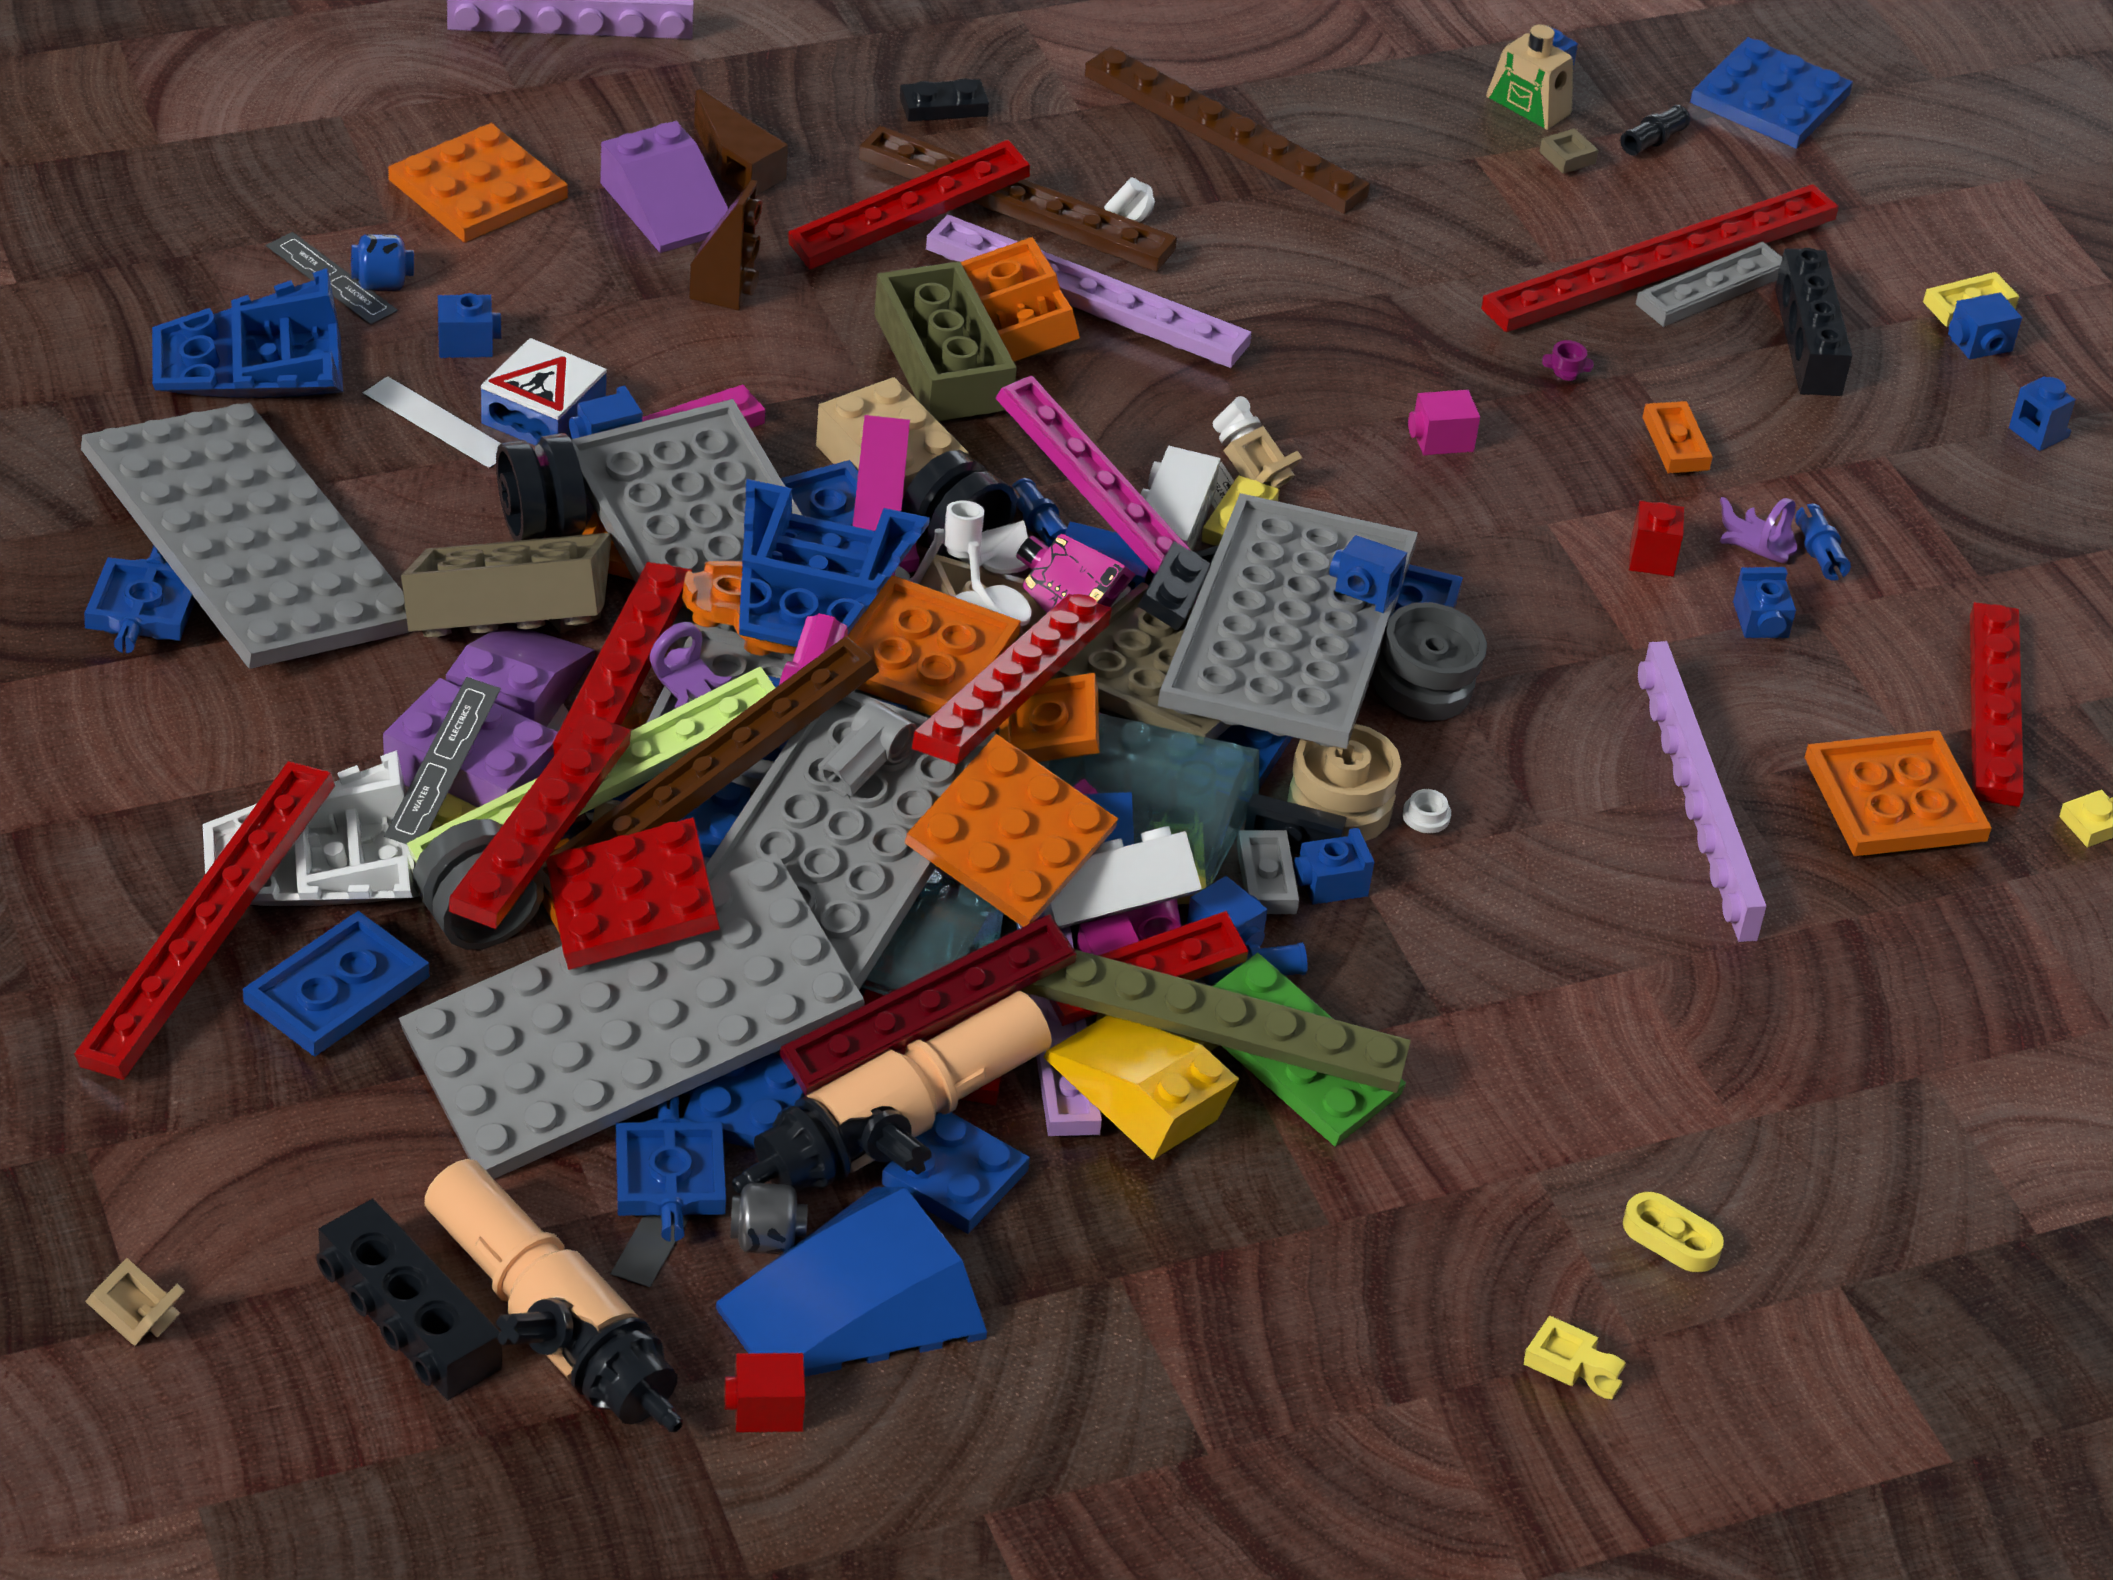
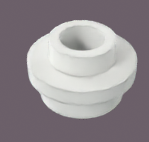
M1421 789L1414 792L1405 802L1402 815L1406 824L1414 830L1422 833H1436L1444 830L1449 825L1451 809L1446 797L1442 793L1432 789Z

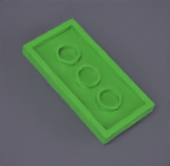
M1258 952L1212 986L1333 1019ZM1222 1046L1334 1147L1398 1098L1406 1085V1082L1401 1079L1398 1091L1394 1093Z

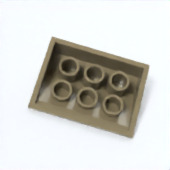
M611 533L427 548L401 575L408 632L422 630L424 637H439L451 634V628L469 626L471 633H486L499 629L498 624L516 622L518 629H532L546 625L545 620L564 618L565 625H579L592 622V616L598 615L605 603L612 542Z

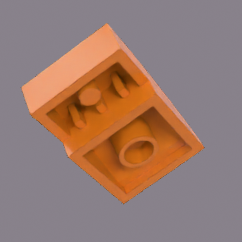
M1033 237L961 262L1013 362L1080 338L1073 309L1060 290L1056 273Z

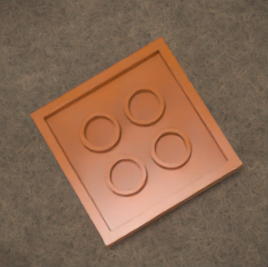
M492 123L478 127L473 131L388 166L389 181L464 243L568 198V184Z
M891 575L847 636L874 659L879 670L877 674L857 689L894 703L907 705L910 709L932 716L1016 641L1020 635L1021 621Z
M1940 730L1808 744L1804 758L1853 856L1988 841L1992 827Z
M995 734L908 831L905 844L1024 927L1037 920L1114 831L1118 818L1001 736Z

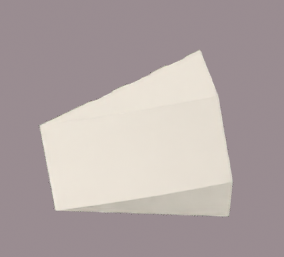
M397 750L380 756L382 764L360 772L356 765L337 773L339 780L334 782L335 787L250 905L324 906L371 903L419 896L413 887V869L416 863L410 855L407 844L384 837L406 795ZM256 804L203 824L205 874Z

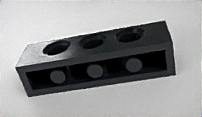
M1784 248L1775 292L1799 393L1802 395L1842 396L1852 360V352L1826 250Z
M373 1198L318 1228L319 1253L316 1255V1260L324 1277L329 1282L333 1283L336 1281L348 1293L354 1309L361 1316L365 1317L368 1315L380 1328L381 1334L388 1346L394 1351H402L412 1362L417 1376L425 1385H433L448 1401L502 1369V1344L497 1339L500 1331Z

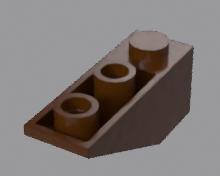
M701 89L695 91L694 126L722 181L742 192L750 180L757 181L758 195L786 179L788 144Z
M750 180L706 237L690 265L689 299L739 311L747 295H754L758 284L759 271L753 268L761 241L760 236L755 235V226L759 222L762 211V201L757 199V181Z

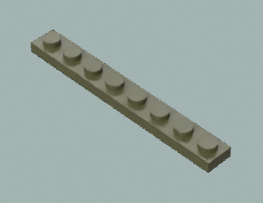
M1075 950L1077 953L1075 963L1019 990L1024 993L1394 1093L1398 1091L1411 1040L1079 950Z

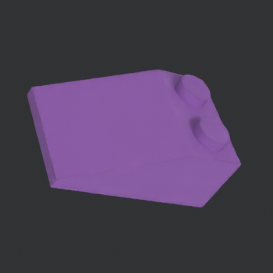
M677 121L662 123L656 127L631 134H623L620 137L601 142L602 186L660 253L705 240L728 210L697 143Z
M506 623L499 627V629L469 643L447 672L446 681L461 687L465 678L469 677L499 687L501 690L494 703L547 727L594 659L595 650L531 629H518L517 625Z

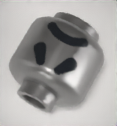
M749 1183L744 1186L741 1196L733 1195L730 1238L738 1239L740 1248L747 1253L783 1254L794 1246L795 1236L806 1237L808 1204H797V1193L790 1185Z

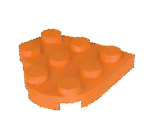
M709 561L705 562L704 571L692 573L689 570L686 572L682 599L686 607L693 612L692 620L694 623L702 627H716L719 624L732 625L739 635L742 562ZM739 635L745 640L744 649L754 655L763 656L771 652L795 654L797 647Z

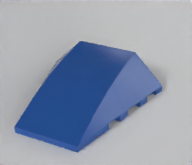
M328 269L312 273L314 280L295 287L292 280L275 285L274 294L253 301L250 300L248 295L231 300L232 308L213 314L210 308L152 327V383L154 390L199 396L236 398L303 397L342 393L341 336Z
M746 479L739 635L797 647L807 616H815L818 613L835 617L839 622L847 625L849 634L927 528L930 518L883 508L875 531L793 514L792 488Z
M874 1187L716 1302V1310L747 1353H803L804 1377L840 1370L842 1362L865 1358L869 1364L888 1360L890 1352L918 1347L920 1353L941 1349L943 1341L966 1337L969 1343L987 1338V1330L963 1260L906 1187Z

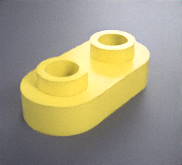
M1654 1192L1636 1194L1627 1203L1623 1227L1626 1233L1636 1242L1690 1272L1709 1271L1719 1262L1724 1240L1719 1229L1710 1222L1666 1196Z

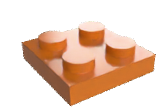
M1095 673L1050 679L999 726V736L1036 762L1100 753L1098 684Z

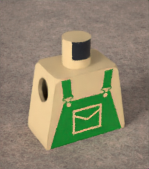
M1535 25L1530 29V34H1524L1505 47L1486 97L1548 130L1571 114L1573 59L1570 54L1552 45L1555 32L1551 27Z

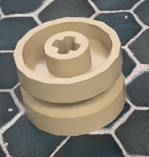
M1359 724L1354 726L1347 749L1335 746L1325 747L1313 741L1300 739L1295 752L1293 777L1290 783L1287 802L1347 817L1344 837L1348 836L1349 829L1359 828L1365 841L1376 838L1388 827L1393 813L1396 797L1395 791L1402 765L1399 752L1386 736L1370 727Z

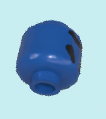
M364 234L360 237L358 245H351V279L358 280L361 288L364 290L398 291L404 285L405 276H414V250H405L404 241L399 235Z

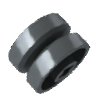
M1425 602L1412 603L1398 608L1388 619L1383 644L1372 673L1371 680L1376 693L1388 706L1409 717L1432 721L1446 720L1459 715L1470 703L1476 677L1480 674L1486 656L1487 642L1482 629L1469 616L1449 606Z
M472 819L450 827L435 837L421 852L413 869L414 889L451 944L465 950L485 949L505 942L520 932L536 915L544 898V882L537 872L496 929L449 912L450 895L503 825L492 819Z

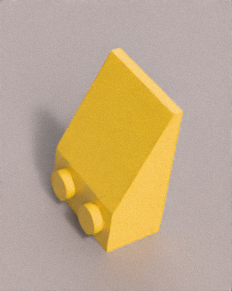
M1109 1015L1048 1049L1043 1057L1152 1160L1217 1121L1239 1080L1203 1045L1154 1027Z

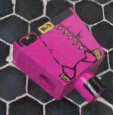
M1062 533L1057 536L1050 547L1046 546L1036 537L1030 536L1022 543L1016 554L1018 560L1032 569L1023 582V588L1046 613L1068 594L1088 595L1096 599L1097 603L1111 607L1135 576L1132 571L1120 562Z

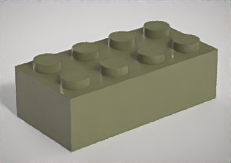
M961 262L877 273L874 315L918 402L937 421L1005 411L1004 407L995 398L1002 387L1015 382L1017 368Z

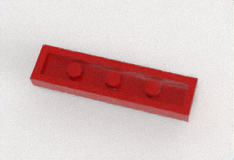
M1227 911L1098 956L1192 981L1246 962L1248 949ZM1048 999L1062 1026L1099 1014L1098 1012Z

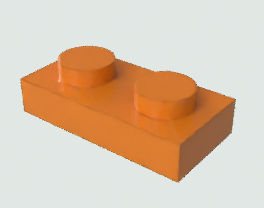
M1687 401L1645 404L1642 418L1667 473L1709 471L1713 456Z

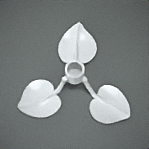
M954 501L950 503L946 510L944 529H935L934 540L915 575L910 578L908 572L898 566L895 576L920 584L943 543L950 555L970 563L971 582L974 591L959 593L955 596L956 598L1021 621L1020 626L1027 625L1031 619V608L1027 599L1017 590L1005 585H995L985 589L980 581L979 567L983 566L986 570L993 573L1010 574L1029 568L1016 558L1018 549L1028 538L1025 522L1022 520L982 532L984 509L979 504L971 501Z

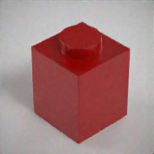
M1639 500L1630 540L1629 571L1674 577L1683 539L1684 507L1663 502L1654 503Z
M736 1353L735 1376H725L724 1407L725 1410H735L736 1432H803L805 1408L803 1353Z

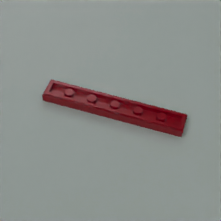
M1051 914L781 1046L780 1056L807 1096L887 1051L893 1050L896 1052L913 1041L920 1040L1075 963L1077 953Z

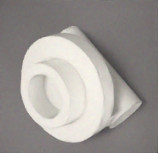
M1130 178L1104 208L1107 211L1141 222L1151 214L1154 208L1152 188L1135 178Z
M1241 396L1237 397L1213 421L1214 429L1221 433L1219 440L1223 446L1261 426L1259 418L1253 417L1250 412L1249 401Z

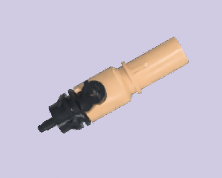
M1021 991L1015 992L927 1042L921 1040L913 1041L907 1045L904 1055L893 1050L887 1051L813 1093L795 1100L794 1106L790 1105L778 1113L771 1128L755 1136L754 1147L759 1162L743 1170L741 1175L733 1178L732 1186L737 1193H741L744 1186L749 1183H765L769 1180L772 1184L790 1185L795 1189L796 1193L806 1187L823 1189L835 1182V1180L840 1181L847 1178L849 1173L859 1170L874 1160L877 1162L893 1160L904 1170H911L917 1175L926 1170L924 1162L932 1158V1153L928 1147L915 1137L933 1127L936 1112L942 1114L952 1112L956 1109L959 1099L1050 1049L1052 1043L1051 1032L1042 1011L1026 993Z
M465 1159L457 1161L438 1174L428 1187L424 1205L492 1279V1289L502 1301L508 1302V1315H500L496 1321V1325L501 1329L497 1337L499 1343L502 1345L529 1344L537 1353L546 1355L571 1382L576 1391L584 1395L592 1406L611 1410L624 1424L632 1425L652 1416L659 1425H663L669 1432L675 1433L679 1431L683 1426V1420L668 1401L677 1385L678 1375L666 1362L662 1341L652 1332L647 1322L639 1318L578 1251L564 1250L563 1243L555 1234L543 1232L476 1160Z

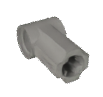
M876 700L868 701L855 715L850 733L818 764L819 775L827 782L830 789L840 796H852L887 760L892 763L899 762L910 752L914 731L917 729V726Z

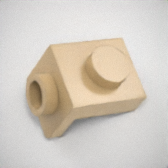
M1264 426L1230 442L1224 449V452L1242 477L1256 480L1278 489L1293 479L1295 475L1292 470L1303 459L1298 451L1284 457Z
M126 1258L91 1293L85 1302L131 1344L136 1346L149 1331L158 1338L179 1316L180 1312L173 1305L185 1290L176 1284L166 1293L134 1263Z

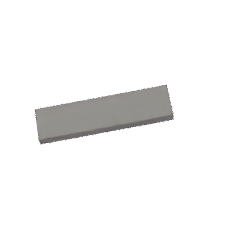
M1760 242L1638 292L1636 305L1661 326L1665 327L1777 280L1782 257L1764 242Z

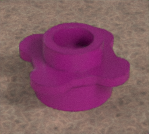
M1571 340L1557 342L1553 347L1552 354H1545L1542 358L1543 366L1552 368L1556 376L1567 381L1575 380L1582 372L1592 371L1594 362L1587 358L1586 348L1582 344Z

